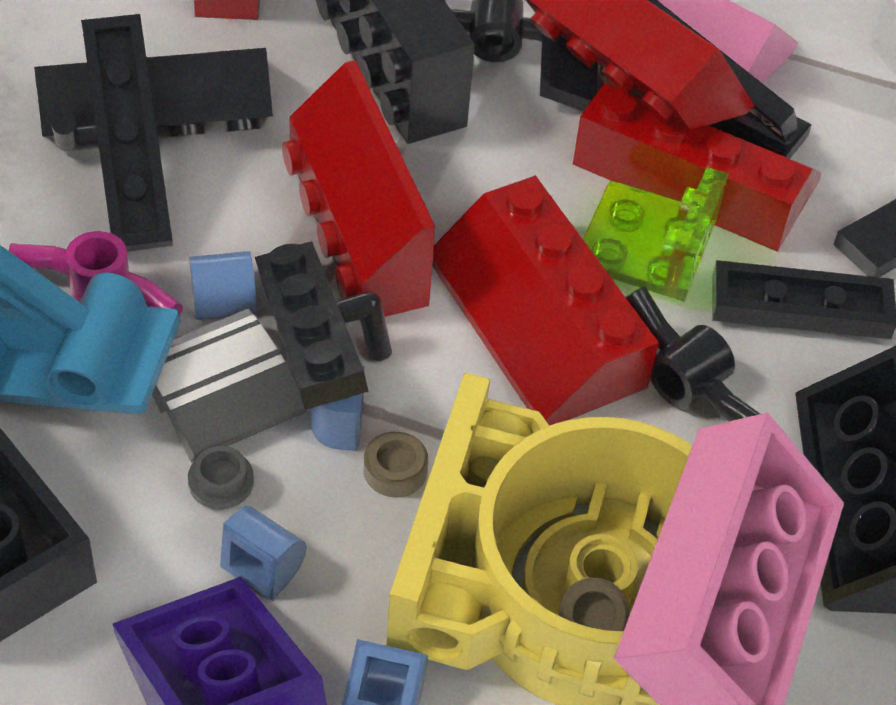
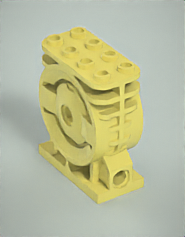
M464 372L389 594L386 646L428 655V660L464 670H469L493 659L506 675L535 696L556 705H660L614 660L624 631L601 630L571 622L559 616V605L564 593L574 583L586 578H602L612 582L623 592L631 613L692 445L656 426L624 418L586 417L571 419L549 426L538 411L488 399L490 379ZM590 503L587 514L573 516L576 504ZM646 518L658 524L656 538L643 528ZM542 533L533 543L528 553L523 575V587L521 588L512 577L513 568L526 545Z

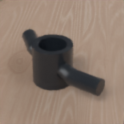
M473 0L471 11L451 9L465 31L469 32V37L475 44L474 55L484 61L495 63L505 62L514 58L522 47V39L542 42V32L530 21V18L523 17L524 7L522 0Z
M645 285L626 296V299L659 342L658 349L660 351L656 353L650 380L663 399L677 408H686L702 396L718 414L728 421L761 414L735 396L722 382L734 373L735 360L730 346L716 330L706 325H696L680 336L668 324Z

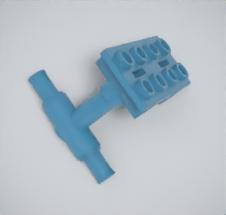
M0 245V402L130 414L144 413L181 320L178 311L172 308L147 307L143 294L136 284L126 277L109 272L98 273L92 276L81 301H77Z

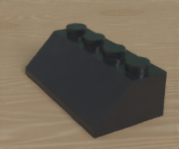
M266 48L146 57L156 127L170 126L171 137L205 134L204 123L226 121L227 132L261 129L260 118L273 116ZM87 62L34 67L42 137L54 136L51 120L60 111L70 112L75 117L77 127L95 125Z
M893 346L795 392L803 455L844 502L820 583L823 606L830 611L896 614V346Z

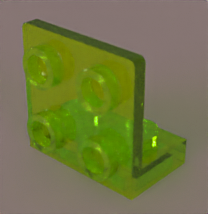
M706 167L698 188L695 189L687 186L681 202L610 181L583 240L612 279L636 287L645 285L649 291L685 302L716 225L729 174Z

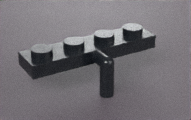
M140 14L81 20L95 125L77 127L75 117L70 112H57L51 120L56 145L59 149L66 152L99 148L110 233L123 241L127 251L173 246Z
M312 241L299 245L284 244L276 247L270 253L256 256L255 260L260 279L305 410L369 392L363 367L345 324L360 320L369 359L382 361L389 358L392 354V348L380 297L374 292H364L335 300Z

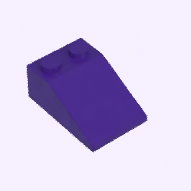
M242 577L232 579L112 624L117 641L147 705H327L322 676Z

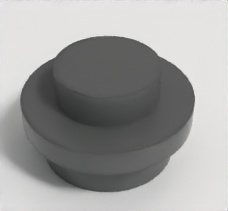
M213 446L202 451L192 463L188 472V487L192 497L201 505L212 509H228L239 505L250 495L254 485V474L251 464L238 450L229 446Z

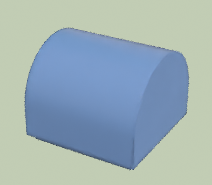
M250 251L189 257L196 320L231 316L248 308L253 314L257 313L254 270Z
M364 393L311 408V429L315 438L320 443L333 449L356 451V446L359 447Z
M244 506L223 523L220 566L234 577H242L249 587L273 601L295 577L304 560L307 546L305 541L252 506Z
M357 639L342 705H419L427 670L428 655Z

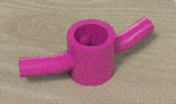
M103 231L84 233L71 241L67 249L48 245L11 243L9 246V252L33 269L54 270L68 275L71 297L77 301H81L92 276L98 273L109 272L126 277L136 284L143 294L147 307L176 309L179 317L183 311V306L154 282L129 272L126 245L119 237L112 233Z

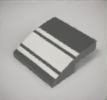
M249 308L174 338L152 394L160 412H167L191 462L195 461L197 456L207 448L230 446L306 412L292 372L268 333Z

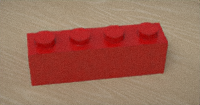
M526 0L535 12L530 21L552 41H555L559 35L568 41L565 44L567 49L588 67L598 62L605 68L602 71L603 75L624 94L628 95L632 89H635L643 95L640 99L642 104L664 123H667L673 117L688 129L693 130L747 114L754 107V103L721 51L648 0Z
M356 60L345 62L289 116L290 141L282 143V153L289 175H298L300 179L299 192L306 215H315L318 221L317 236L321 251L325 258L333 257L337 265L335 277L341 298L364 292H374L380 297L384 317L429 306L435 224Z
M603 84L580 116L573 165L778 252L819 183L822 173L709 125L690 130L673 117L667 123H664L640 101L641 97L631 93L626 95L612 85Z
M536 175L484 193L436 242L433 250V268L526 408L540 412L549 426L570 420L648 389L659 342Z

